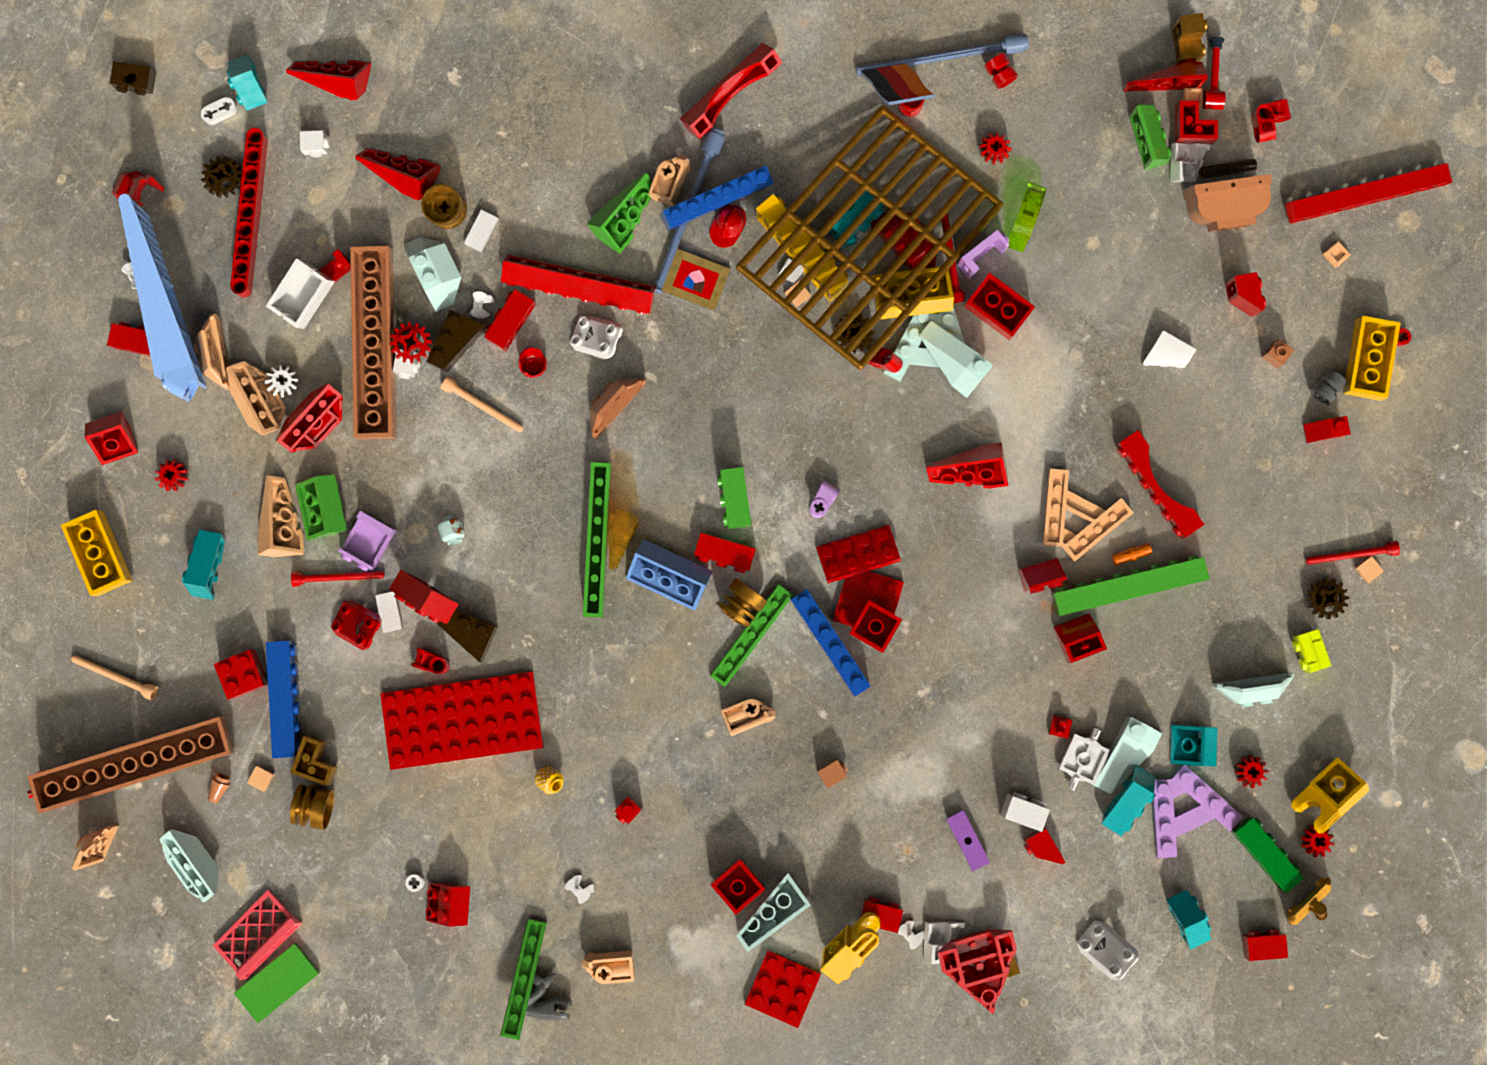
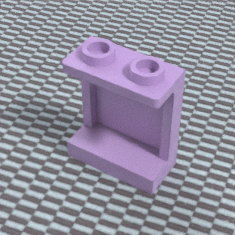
M996 230L964 255L957 266L967 279L970 280L979 270L975 261L993 247L1002 255L1009 246V239L1003 232L1000 233Z
M359 511L356 516L358 520L343 546L338 548L337 551L341 553V558L349 562L351 560L358 563L357 567L367 572L368 569L374 570L396 530L367 513Z

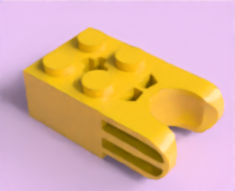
M1337 757L1292 801L1291 808L1295 812L1300 813L1313 806L1321 809L1319 817L1314 822V829L1318 833H1323L1369 791V788L1359 775Z
M867 912L852 926L847 925L823 948L820 971L837 984L847 980L856 967L859 968L864 963L865 958L878 946L879 935L876 932L880 928V918L875 913Z

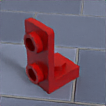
M339 249L332 253L335 258L319 270L334 280V283L351 271L350 261Z

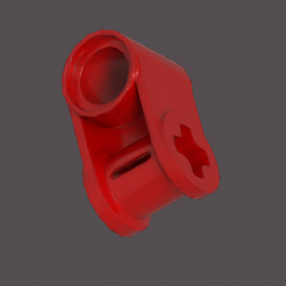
M881 347L868 364L877 369L896 373L902 368L903 360L891 350Z
M419 647L416 648L417 653L414 662H411L410 666L435 674H444L449 670L450 662L447 658ZM438 660H441L444 664L443 669L440 671L436 669V662Z

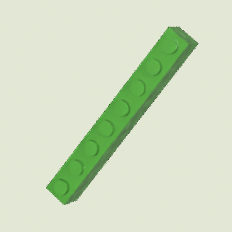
M591 462L583 617L604 618L611 463Z
M1198 555L1186 557L1187 561L1180 563L1179 559L1167 562L1168 566L1164 567L1156 564L1149 566V570L1144 572L1140 568L1131 570V575L1127 576L1119 573L1111 575L1112 579L1106 581L1104 577L1094 579V584L1090 585L1082 582L1074 584L1075 588L1069 590L1067 586L1057 588L1056 593L1051 594L1056 615L1070 614L1210 580L1205 558H1198Z

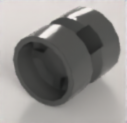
M1327 369L1320 377L1321 381H1317L1310 389V392L1320 402L1331 405L1337 397L1336 393H1340L1344 389L1347 381L1336 371Z

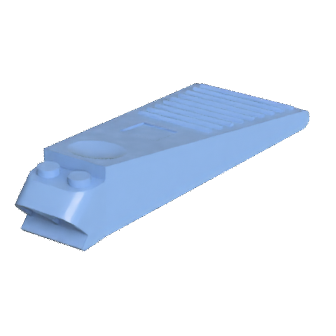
M122 194L118 199L154 376L162 381L165 390L168 389L176 397L190 402L198 386L204 389L207 386L173 289L174 286L170 280L171 277L167 271L168 268L161 254L162 251L159 248V242L156 239V233L153 230L150 216L129 195Z

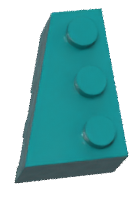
M865 191L828 233L837 240L874 199V196ZM880 202L842 247L845 248L847 245L851 247L858 240L856 236L861 231L865 233L871 226L870 222L874 218L877 220L884 213L885 205Z
M199 530L198 535L193 539L194 548L192 553L188 555L187 571H184L182 575V582L191 596L214 600L215 594L211 593L213 582L218 581V576H215L218 564H221L225 546V539L220 533Z
M1138 765L1134 766L1133 776L1129 781L1125 780L1123 783L1125 787L1118 796L1115 795L1102 816L1101 824L1120 836L1125 831H1130L1134 824V819L1136 817L1139 818L1143 814L1144 806L1147 803L1150 804L1156 795L1154 793L1156 777Z

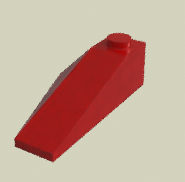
M1002 443L982 445L926 465L929 482L950 485L964 483L965 486L972 487V484L983 485V488L988 489L1009 486Z

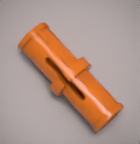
M1146 543L1134 548L1129 547L1123 552L1112 554L1111 557L1114 565L1118 566L1129 561L1135 562L1138 558L1151 555L1152 549L1150 544Z

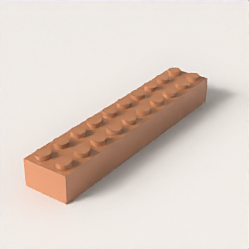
M389 246L350 247L354 438L358 440L397 439L395 373L393 372L395 353L391 351L395 347L389 344V342L394 341L390 335H395L393 250Z
M220 716L27 777L38 814L227 756L235 753L225 718Z

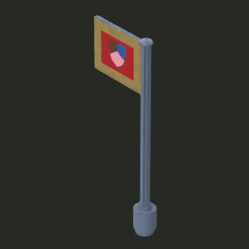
M711 128L710 132L708 131L701 147V150L704 151V158L688 199L698 195L711 159L714 156H719L725 140V133L721 130ZM687 223L676 229L655 284V293L661 294L664 292L715 312L730 268L677 249Z

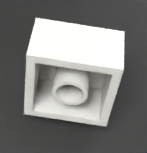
M1013 792V795L1007 793L1000 816L1042 832L1050 809L1046 808V804L1032 798L1031 801H1028L1025 795Z

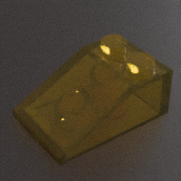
M620 508L617 511L613 510L609 517L611 522L609 525V569L614 572L641 523L638 517Z

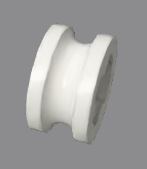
M415 873L406 879L405 884L408 890L416 892L423 888L425 880L422 875ZM413 877L416 878V881L420 882L417 885L418 888H414V885L410 883V881L414 880Z

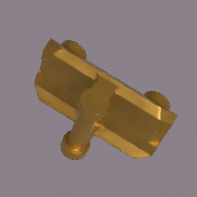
M1321 877L1314 884L1315 890L1298 907L1294 904L1286 912L1288 914L1287 922L1290 925H1297L1310 911L1315 914L1319 921H1324L1327 918V907L1325 904L1320 903V901L1331 891L1332 880L1329 877L1326 879Z

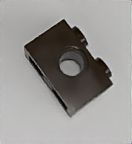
M113 61L109 84L121 93L133 91L141 96H145L146 93L153 94L156 71L150 66ZM136 76L135 81L130 83V79Z

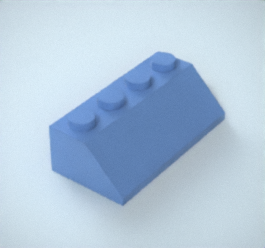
M643 539L634 555L626 579L695 611L713 571Z

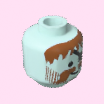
M453 515L443 517L442 522L437 526L441 541L447 543V545L458 544L462 542V538L465 536L462 521L459 518H454Z

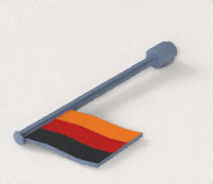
M1027 34L1005 35L1003 40L997 43L863 66L857 65L856 74L864 76L872 84L879 97L888 105L934 98V94L924 86L918 75L909 66L1000 50L1005 52L1006 55L1021 53L1029 49Z

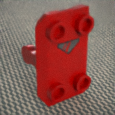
M343 601L331 625V629L336 636L363 651L371 646L372 639L376 631L379 630L382 620L378 613L363 607L355 601Z

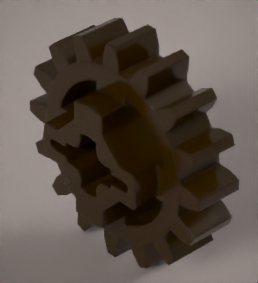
M216 156V161L209 159L210 165L204 164L206 171H201V174L205 176L201 181L206 183L203 187L209 190L211 195L216 193L218 198H221L222 194L226 198L229 196L228 193L235 195L234 190H240L238 186L241 183L240 177L242 176V171H238L241 168L240 165L235 164L236 161L233 159L229 160L227 156H224L223 160L219 156ZM229 167L232 168L234 175L230 173ZM211 179L215 181V187L212 185Z
M861 313L859 317L853 320L859 323L850 324L844 330L846 332L844 339L840 335L836 341L840 342L841 346L846 347L856 336L850 337L851 330L855 331L859 328V332L869 321L868 317L862 319L863 314ZM839 318V323H841L844 319ZM869 331L866 339L863 338L852 351L853 354L858 349L863 353V347L867 349L870 347L868 342H873L874 339L870 336L874 335L875 331Z
M1324 578L1323 581L1317 579V585L1310 584L1312 590L1306 591L1310 595V597L1305 598V601H1310L1307 608H1313L1311 614L1319 613L1318 618L1325 616L1326 619H1331V615L1333 618H1338V613L1342 614L1345 612L1342 607H1348L1345 600L1350 598L1344 595L1348 590L1341 589L1343 583L1336 584V579H1331V581H1329V578ZM1323 586H1330L1331 588L1328 589V590H1326V589H1324V588H1322V587H1323ZM1325 595H1329V602H1326L1327 598L1325 597ZM1328 606L1330 609H1333V610L1327 612V611H1324L1323 609H1325V608Z

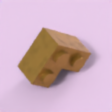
M1203 13L1181 15L1172 27L1177 64L1190 59L1200 62L1204 57L1205 45L1202 44L1201 37L1207 31V20L1204 19Z
M310 735L303 736L290 773L325 786L331 785L338 766L320 760L327 741Z

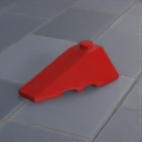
M1190 59L1127 82L1123 92L1200 88L1208 79V74L1203 62H1196V60Z
M347 60V64H337L336 61L319 64L318 61H295L286 69V73L340 98L354 101L358 100L366 92L371 62Z
M369 148L355 155L356 160L403 195L414 200L422 199L427 189L434 185L441 169V165L425 159L418 158V161L408 160L405 155L393 157L390 156L389 152Z

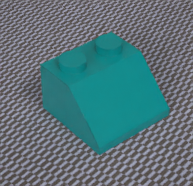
M1171 725L1170 764L1204 767L1216 766L1218 727Z

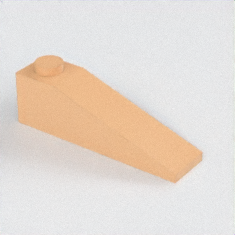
M266 476L257 536L258 555L281 557L304 554L303 532L298 527L296 521L298 517L296 512L293 511L291 505L292 498L285 478Z
M116 824L85 835L83 838L81 837L76 845L77 851L72 869L76 871L103 862L119 826Z

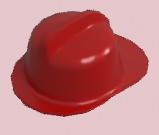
M727 205L719 210L709 231L710 239L717 247L728 248L736 243L747 221L744 210L736 205Z

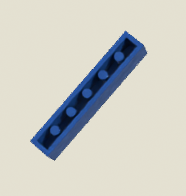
M764 166L663 210L660 215L667 231H670L770 187L774 182L767 166Z
M806 589L792 598L790 601L852 695L855 697L871 687L809 591Z
M294 641L266 642L272 759L296 757L301 741H299L301 723L298 721L300 703L297 702L299 684L296 683L295 676L298 674V665L295 664L294 658L297 655V647Z

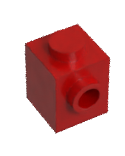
M628 795L614 811L617 814L615 817L624 824L626 822L629 825L643 808Z

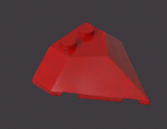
M987 929L950 940L937 951L942 972L954 980L977 1002L981 1003L990 1013L994 1014L996 1001L1001 995L1010 970L1011 960L1017 951L1013 931Z

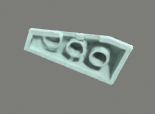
M930 321L919 335L930 354L938 363L939 368L947 377L950 385L966 398L993 366L979 353L933 321Z
M1127 716L1093 786L1112 794L1133 773L1134 766H1139L1155 750L1162 733Z

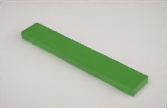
M778 583L766 599V605L760 612L758 611L755 614V619L749 622L751 625L743 630L710 676L724 687L727 686L794 594Z
M527 919L500 1033L501 1037L520 1040L547 922Z

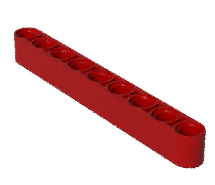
M251 128L246 134L230 288L233 293L242 298L250 296L253 288L268 138L259 128ZM261 135L260 140L254 142L255 136ZM259 154L257 160L252 161V156ZM257 172L256 177L250 179L251 173ZM250 191H255L254 196L248 198V193ZM249 209H253L252 215L246 217V212ZM251 228V232L248 235H244V230ZM248 246V252L246 254H242V249ZM247 265L246 271L240 273L241 266ZM245 284L244 290L238 292V286Z
M1446 163L1292 201L1285 204L1284 207L1289 224L1442 187L1453 183L1449 165Z

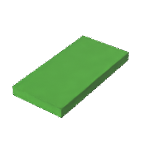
M295 943L234 994L258 1024L320 972L298 944Z

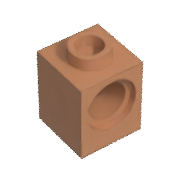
M1278 339L1271 344L1262 358L1277 369L1285 364L1295 350L1281 339Z
M837 759L817 770L827 788L846 778L845 772L848 771L843 761L838 762Z

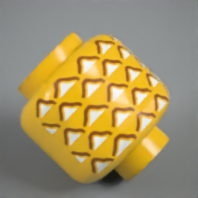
M544 766L536 773L535 784L546 794L556 793L563 786V775L552 766Z

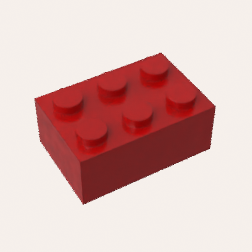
M990 272L964 306L1009 341L1035 308L1033 304Z
M401 569L389 590L395 593L394 597L404 602L406 606L413 609L423 617L428 616L430 620L437 624L439 621L447 624L459 605L430 584Z

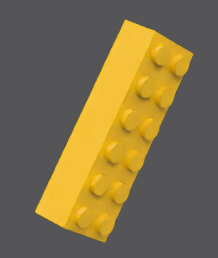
M772 194L756 208V219L767 231L787 210L784 207L786 206L785 202L779 196L776 198ZM788 219L774 234L773 238L781 245L797 225ZM803 231L785 252L793 260L812 238ZM819 243L799 264L803 268L805 275L825 254L822 250L824 247ZM833 257L811 280L818 289L838 268ZM846 272L824 294L829 302L848 286L849 280L847 278L849 276Z

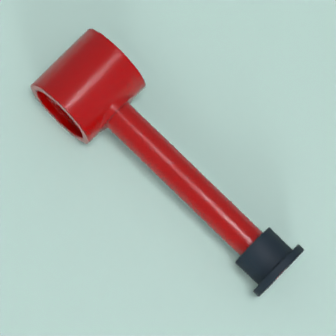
M1212 37L1209 39V43H1211L1210 49L1212 50L1210 90H1205L1203 93V109H1224L1226 93L1218 89L1220 50L1224 42L1222 37Z

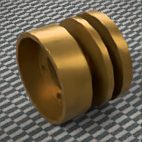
M434 185L427 189L422 197V212L428 220L439 228H456L466 218V201L462 195L448 185ZM448 205L450 209H447L445 212L443 208H446Z
M735 577L728 587L733 596L730 597L723 594L722 597L728 601L725 605L719 600L716 604L722 613L737 624L748 628L751 624L744 618L749 616L754 620L755 617L750 610L753 608L760 612L767 601Z
M299 784L291 801L290 823L292 825L300 823V826L304 827L310 819L311 828L326 830L333 811L334 791L319 788L315 794L314 787L309 786L307 788L306 785Z

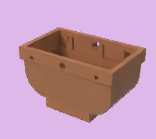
M1271 174L1197 184L1182 190L1183 199L1186 200L1190 218L1197 224L1207 225L1208 233L1243 228L1256 224L1255 216L1262 214L1268 208L1271 201L1270 184H1272Z

